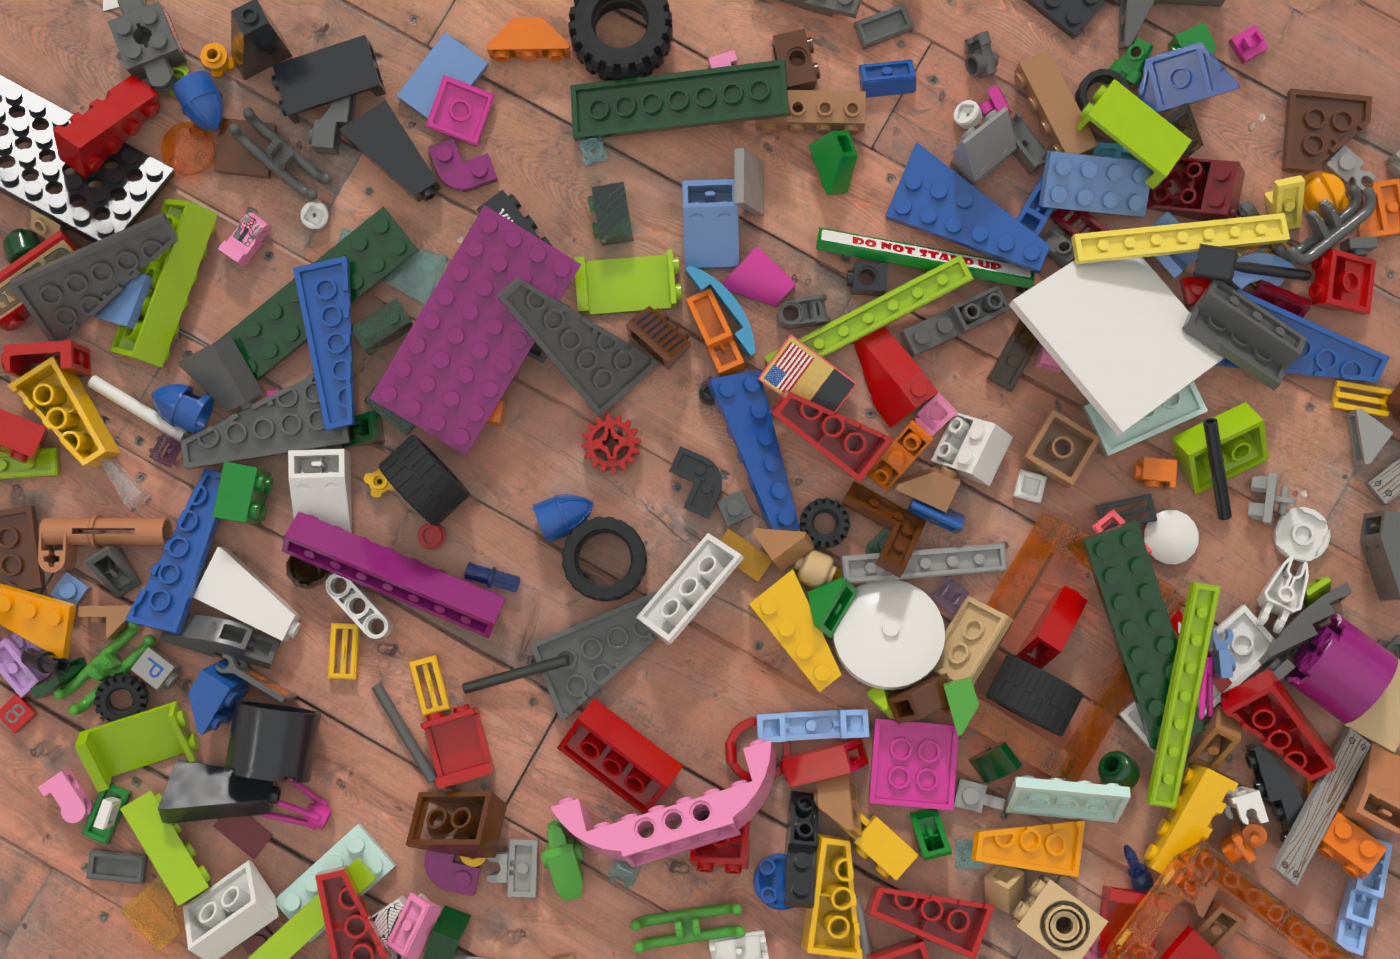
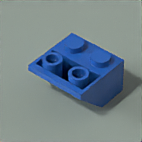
M227 659L202 669L188 692L197 732L201 735L211 730L216 731L223 723L228 724L233 718L235 702L243 700L250 690V687L247 686L249 682L236 674L220 673L216 670V665H220L224 669L227 668L229 665Z

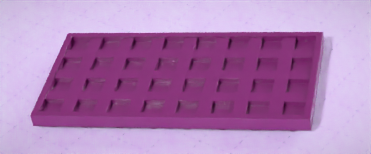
M484 205L370 396V399L467 456L535 343L495 295L513 279L518 277L560 302L582 264Z

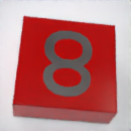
M15 694L0 708V719L13 733H18L38 714L18 694Z

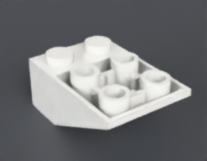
M345 449L288 451V473L293 517L295 518L300 511L352 533L351 452Z

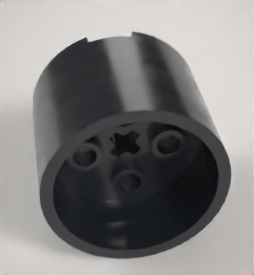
M236 701L224 771L230 772V770H235L234 775L259 780L288 781V779H293L295 783L310 782L322 713L278 704Z

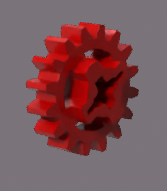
M607 414L606 421L603 422L599 417H596V426L587 425L591 431L590 434H582V437L588 440L587 443L581 445L582 449L589 450L584 456L585 459L593 458L591 467L595 468L601 465L602 473H605L607 468H611L612 473L616 474L617 467H621L623 471H626L625 463L635 464L632 455H640V450L635 448V445L641 444V439L634 438L638 430L637 428L629 429L631 425L630 420L622 423L621 415L612 420L610 414ZM615 427L624 430L628 437L618 435L615 432ZM604 428L605 432L600 439H594L595 435ZM610 432L614 441L619 442L618 445L614 446L613 456L608 446H604L605 443L609 442ZM629 448L627 454L618 460L620 452L623 449ZM594 451H602L606 454L608 462L597 457Z

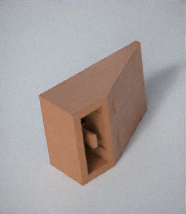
M1372 741L1342 815L1391 843L1400 842V756Z

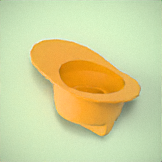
M1314 171L1303 177L1305 180L1303 206L1306 212L1310 210L1318 212L1324 224L1325 221L1319 209L1321 201L1326 199L1331 202L1337 214L1349 205L1344 183L1337 176L1324 171Z

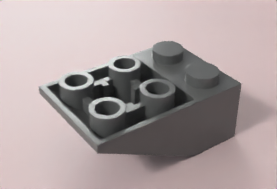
M1381 510L1365 513L1360 543L1379 600H1400V512Z

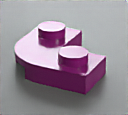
M454 138L428 147L440 179L451 188L467 192L498 181L488 153L463 162Z
M426 851L425 870L429 879L436 886L460 894L475 895L481 867H471L454 861L455 855Z

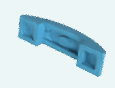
M690 265L686 267L685 274L699 293L711 288L714 295L740 328L734 334V339L750 360L754 358L756 352L751 326L737 300L718 280L708 273Z

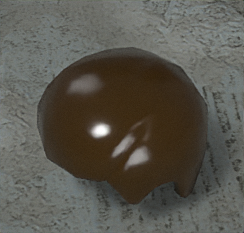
M291 555L286 562L287 577L295 586L300 588H315L324 583L329 574V571Z

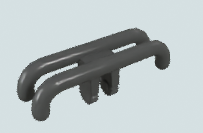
M245 108L243 111L244 118L271 143L265 152L249 139L237 124L229 126L231 136L298 194L309 201L316 200L318 197L317 191L309 189L286 169L294 162L323 185L330 184L332 176L319 170L256 116L252 108Z
M1356 184L1349 187L1350 203L1339 214H1337L1331 202L1326 199L1321 201L1319 209L1325 224L1318 212L1310 210L1305 214V217L1313 234L1297 247H1290L1288 250L1284 244H1276L1274 251L1277 256L1299 265H1306L1315 261L1370 217L1376 207L1377 199L1374 189L1367 187L1363 190L1365 204L1358 213L1356 212L1362 203V193L1360 187Z

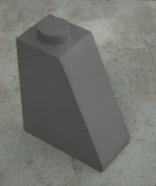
M231 335L178 362L180 368L228 412L237 407L241 411L251 407L250 405L256 403L254 398L263 394L262 389Z

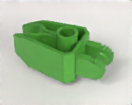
M558 819L551 820L547 827L549 843H546L545 851L541 852L544 868H549L555 890L565 902L582 898L584 874L580 860L584 859L581 844L580 842H575L574 836L567 837L566 829Z

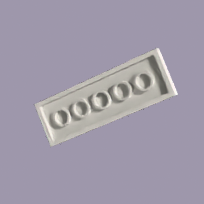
M1246 605L1238 607L1213 629L1217 630V637L1221 641L1225 638V629H1232L1234 635L1233 641L1228 645L1227 649H1230V654L1235 658L1236 668L1235 671H1232L1233 677L1229 678L1232 684L1223 692L1241 684L1261 666L1258 660L1275 639L1264 626L1256 624L1257 618ZM1210 641L1209 649H1208L1210 653H1211L1210 650H1213L1212 642H1211V641ZM1214 683L1213 708L1221 702V693ZM1206 695L1205 715L1207 714V695ZM1133 699L1117 714L1155 756L1156 750L1154 751L1149 746L1135 700Z

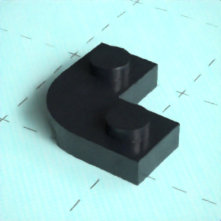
M680 446L669 472L694 483L683 508L709 519L721 492V474L713 461Z

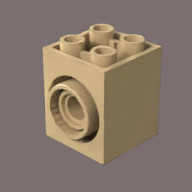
M1045 875L1041 879L1036 877L1027 889L1030 892L1024 902L1020 900L1012 910L1011 914L1014 917L1011 921L1060 959H1083L1108 921ZM1060 917H1066L1065 926L1056 929L1057 920Z

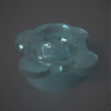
M589 138L586 141L582 140L579 142L578 148L582 151V163L585 166H591L594 162L607 161L608 153L604 151L603 138ZM592 149H595L596 152H595V153H591V150H592Z

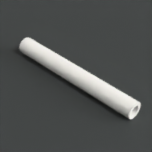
M96 375L92 376L87 385L89 388L176 440L182 441L186 439L189 431L177 426H171L155 410Z

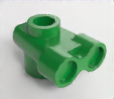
M1136 37L1119 61L1114 60L1110 69L1120 73L1129 83L1137 86L1143 76L1141 71L1145 65V60L1151 57L1150 53L1153 46ZM1141 49L1140 56H1132L1135 50Z

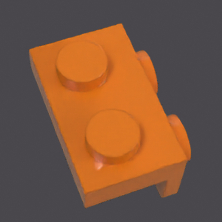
M1337 812L1331 820L1317 850L1329 860L1334 859L1341 864L1343 871L1353 878L1358 877L1363 880L1369 875L1388 848Z

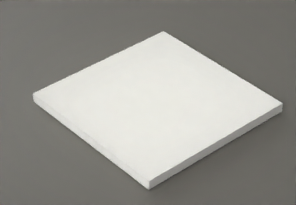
M1143 257L1075 264L1074 260L1013 299L1009 304L1117 436L1121 435L1225 358L1182 329L1189 311Z

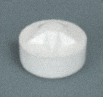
M972 100L961 102L954 111V120L963 129L975 127L982 118L981 108Z
M310 201L303 206L300 217L306 227L320 229L327 223L329 213L323 203Z

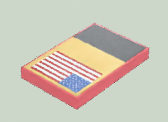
M792 334L788 336L758 377L761 382L780 396L786 390L834 412L838 410L857 385V382Z

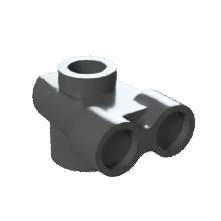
M988 31L979 33L964 41L967 52H970V55L966 57L965 66L971 76L983 78L997 72L998 56L992 51V41Z
M1053 226L1047 235L1041 239L1050 245L1047 256L1055 259L1058 267L1062 269L1075 260L1072 242L1066 238V232L1057 226Z

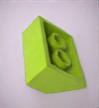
M1246 402L1213 417L1218 420L1226 479H1230L1269 460L1264 420ZM1202 422L1172 437L1175 457L1195 495L1213 487Z

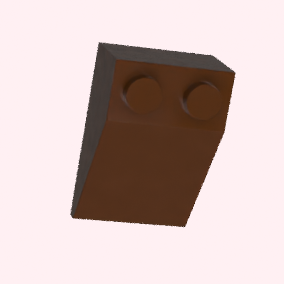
M492 791L419 792L406 845L412 848L469 858H495L507 804Z

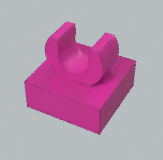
M1255 25L1231 38L1229 41L1230 46L1242 65L1269 48L1264 41L1263 35L1256 29Z
M997 85L987 90L991 99L979 105L984 115L989 114L994 109L999 112L1004 107L1008 109L1009 114L1013 113L1002 90Z

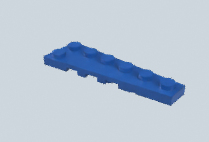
M344 256L293 268L324 426L327 431L355 425L349 258Z
M760 370L709 379L707 385L719 413H722L728 428L726 430L730 438H733L738 450L737 456L740 463L743 462L749 476L747 480L752 492L756 496V501L768 529L788 531L800 529L773 420L769 413L770 409L764 385L758 379L761 374Z
M205 469L187 502L186 508L182 511L176 522L177 528L170 540L167 539L163 547L165 551L158 564H154L151 569V577L145 588H141L125 621L177 635L181 634L220 521L219 518L212 516L222 472Z

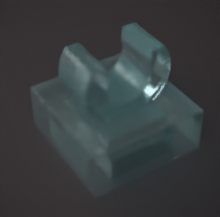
M955 839L956 869H985V862L971 860L973 839Z
M614 860L608 872V875H610L609 881L613 883L616 878L625 882L624 889H627L630 885L634 886L642 865L632 867L628 862Z

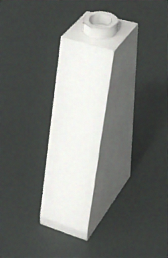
M217 547L193 598L281 641H289L290 637L294 638L301 626V623L298 622L301 615L234 553L226 548Z

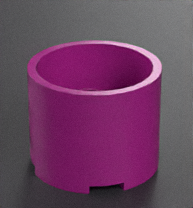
M1335 614L1331 616L1330 624L1323 627L1318 625L1315 628L1318 635L1297 649L1292 657L1295 659L1294 666L1296 667L1285 676V681L1337 720L1347 724L1362 716L1384 693L1397 670L1398 658L1344 617Z

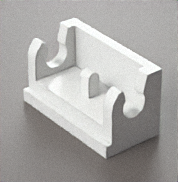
M1244 786L1237 787L1234 792L1228 790L1224 797V802L1227 804L1224 814L1229 819H1233V813L1230 810L1233 807L1237 809L1239 818L1244 824H1249L1248 817L1258 820L1261 824L1269 821L1259 790Z
M764 930L746 932L743 938L727 937L709 940L711 959H769Z

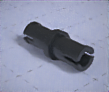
M27 648L28 652L24 650L21 655V662L24 665L35 667L41 673L65 676L64 673L67 674L70 670V662L67 659L57 657L50 651H38L34 648Z

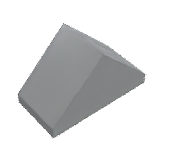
M1356 409L1346 413L1354 464L1355 467L1371 464L1394 432L1363 409Z

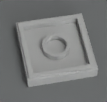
M745 148L735 149L734 203L755 216L764 215V162Z

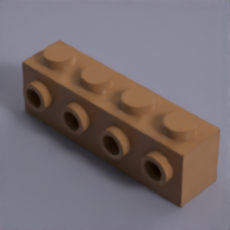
M1049 49L1020 62L1014 71L1016 84L1020 89H1024L1027 95V105L1032 113H1036L1040 121L1039 128L1041 133L1045 137L1048 136L1052 144L1051 151L1085 155L1092 153L1098 144L1087 124L1080 131L1076 129V126L1082 120L1079 116L1081 111Z
M788 90L790 116L756 120V129H761L763 133H776L778 130H788L789 133L800 134L804 133L805 130H815L818 134H828L831 131L849 130L850 135L858 134L859 131L864 130L866 124V91Z

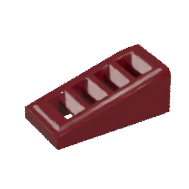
M1058 209L1051 216V220L1066 232L1070 238L1074 234H1081L1087 227L1090 228L1087 233L1110 231L1086 211ZM1073 211L1075 214L1066 222L1064 218ZM1079 219L1082 220L1076 228L1072 227Z

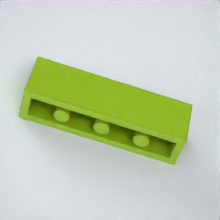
M150 790L123 806L120 810L175 902L180 907L209 888L207 882L211 878L203 865L197 868L192 858L197 856L189 841L183 844L178 834L182 832L179 824L162 823L158 811L162 796L160 793L154 796Z

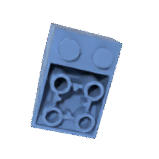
M734 179L682 181L685 268L689 265L698 269L736 268L739 265L738 205L734 203Z

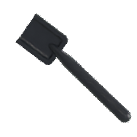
M1201 243L1193 277L1230 282L1233 279L1234 271L1308 281L1312 277L1309 270L1237 262V250Z

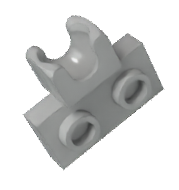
M511 838L509 852L497 851L495 858H487L489 861L499 863L500 871L490 873L486 881L490 883L508 882L507 897L536 898L539 839Z

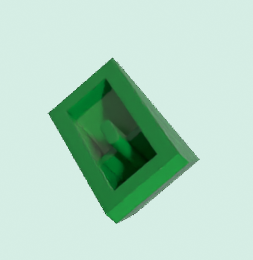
M843 577L807 592L814 626L830 639L858 593V590Z
M926 809L910 813L919 856L924 861L951 855L952 850L938 810Z

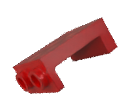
M72 340L3 345L4 353L1 354V365L5 373L19 378L31 370L32 364L43 363L52 356L60 358L61 369L80 377L91 376L90 349Z
M469 704L453 708L454 714L443 716L441 711L426 716L427 722L420 723L421 728L425 730L437 774L435 781L438 789L495 772L478 707L471 709Z
M1103 885L1099 915L1106 919L1108 923L1099 934L1100 941H1098L1097 955L1103 959H1155L1154 951L1160 908L1165 909L1166 897L1159 893Z

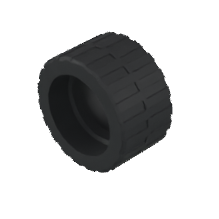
M410 435L379 464V470L388 482L433 526H438L470 496V493L460 480L416 435Z
M599 516L582 522L581 525L576 526L572 530V533L565 541L564 549H562V568L565 571L567 581L581 595L593 600L609 602L622 599L626 595L628 596L639 586L646 572L647 555L641 537L626 522L617 520L614 517ZM602 533H609L620 537L627 544L631 553V565L626 576L619 582L608 586L596 585L590 582L583 575L579 566V554L584 543L591 537Z
M1007 655L986 697L1023 719L1061 737L1064 735L1079 706L1083 693L1042 669L1019 658Z

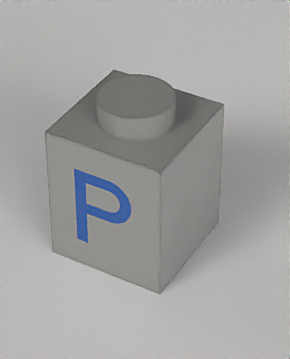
M148 647L131 670L156 690L171 688L180 677L178 672L182 666L158 647Z

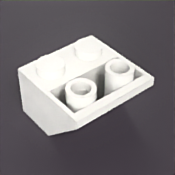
M956 413L951 418L931 461L937 465L955 470L958 475L968 480L990 486L1013 437L994 423Z

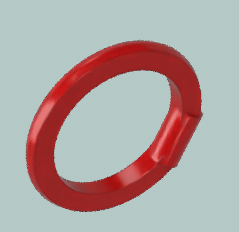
M756 717L747 718L738 723L730 732L727 742H725L726 763L729 764L732 771L738 777L747 780V782H751L752 778L750 773L743 770L737 762L736 740L745 729L757 725ZM790 741L782 742V758L776 766L774 779L782 774V760L791 756Z

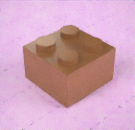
M1052 409L1046 413L1019 460L1061 486L1068 488L1076 482L1101 437Z

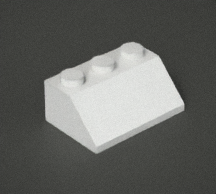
M250 860L183 906L188 950L202 959L221 958L278 918L275 895Z

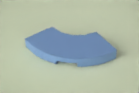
M1254 253L1237 258V262L1295 268L1287 260L1273 254ZM1234 271L1233 279L1229 283L1235 289L1241 290L1249 283L1259 282L1261 279L1279 287L1286 278Z

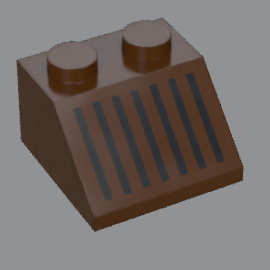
M648 306L626 324L628 335L669 371L690 348V342L688 341L690 336L681 327L677 326L674 328L667 321L670 318L660 308L654 310L651 306Z

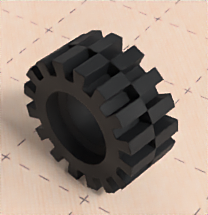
M819 498L809 503L800 517L799 526L801 532H806L814 542V547L827 549L838 545L849 533L851 523L849 522V513L847 514L844 505L839 504V501L831 500V498ZM820 513H829L835 519V528L829 534L819 533L815 529L814 520Z
M116 673L112 677L109 676L102 682L95 693L94 705L96 704V713L101 714V720L104 721L106 719L110 723L144 712L149 702V692L145 689L146 684L138 680L139 677L136 675L134 677L130 676V673H125L124 675ZM118 689L127 690L132 695V705L124 710L115 708L111 703V694Z

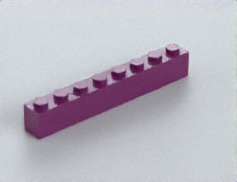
M300 511L284 535L282 552L486 638L490 637L506 599L493 591L482 589L467 580L456 578L441 569L430 567L417 559L399 554L391 548L380 546L365 537H359L339 526H333L313 515H307Z

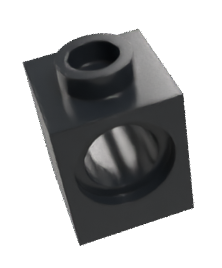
M854 262L852 270H847L846 286L851 287V295L882 296L885 294L887 264ZM861 274H869L873 278V283L871 285H864L860 282L859 276Z

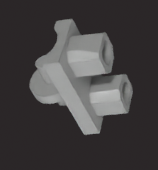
M1269 472L1268 476L1252 477L1251 492L1266 494L1265 504L1249 502L1248 518L1263 521V525L1272 526L1275 504H1279L1278 514L1286 515L1287 505H1296L1297 499L1289 497V487H1281L1280 496H1276L1278 473Z

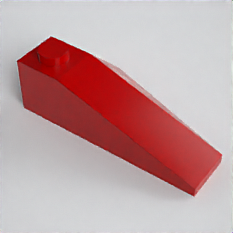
M885 326L853 342L871 394L873 406L889 428L896 425L938 393L924 372Z

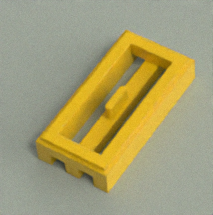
M1337 380L1334 382L1331 408L1349 412L1363 409L1371 416L1386 418L1389 416V411H1387L1388 406L1385 402L1392 393V390ZM1340 388L1382 396V398L1379 399L1357 394L1340 392ZM1339 398L1376 404L1380 405V410L1340 403L1338 401Z
M331 623L328 679L357 680L360 628L357 624ZM338 629H343L340 673H336ZM349 629H353L350 674H347Z
M434 655L409 662L422 715L426 716L451 709L438 656ZM432 662L443 705L441 706L438 704L428 663ZM419 665H422L433 707L428 709L417 667Z

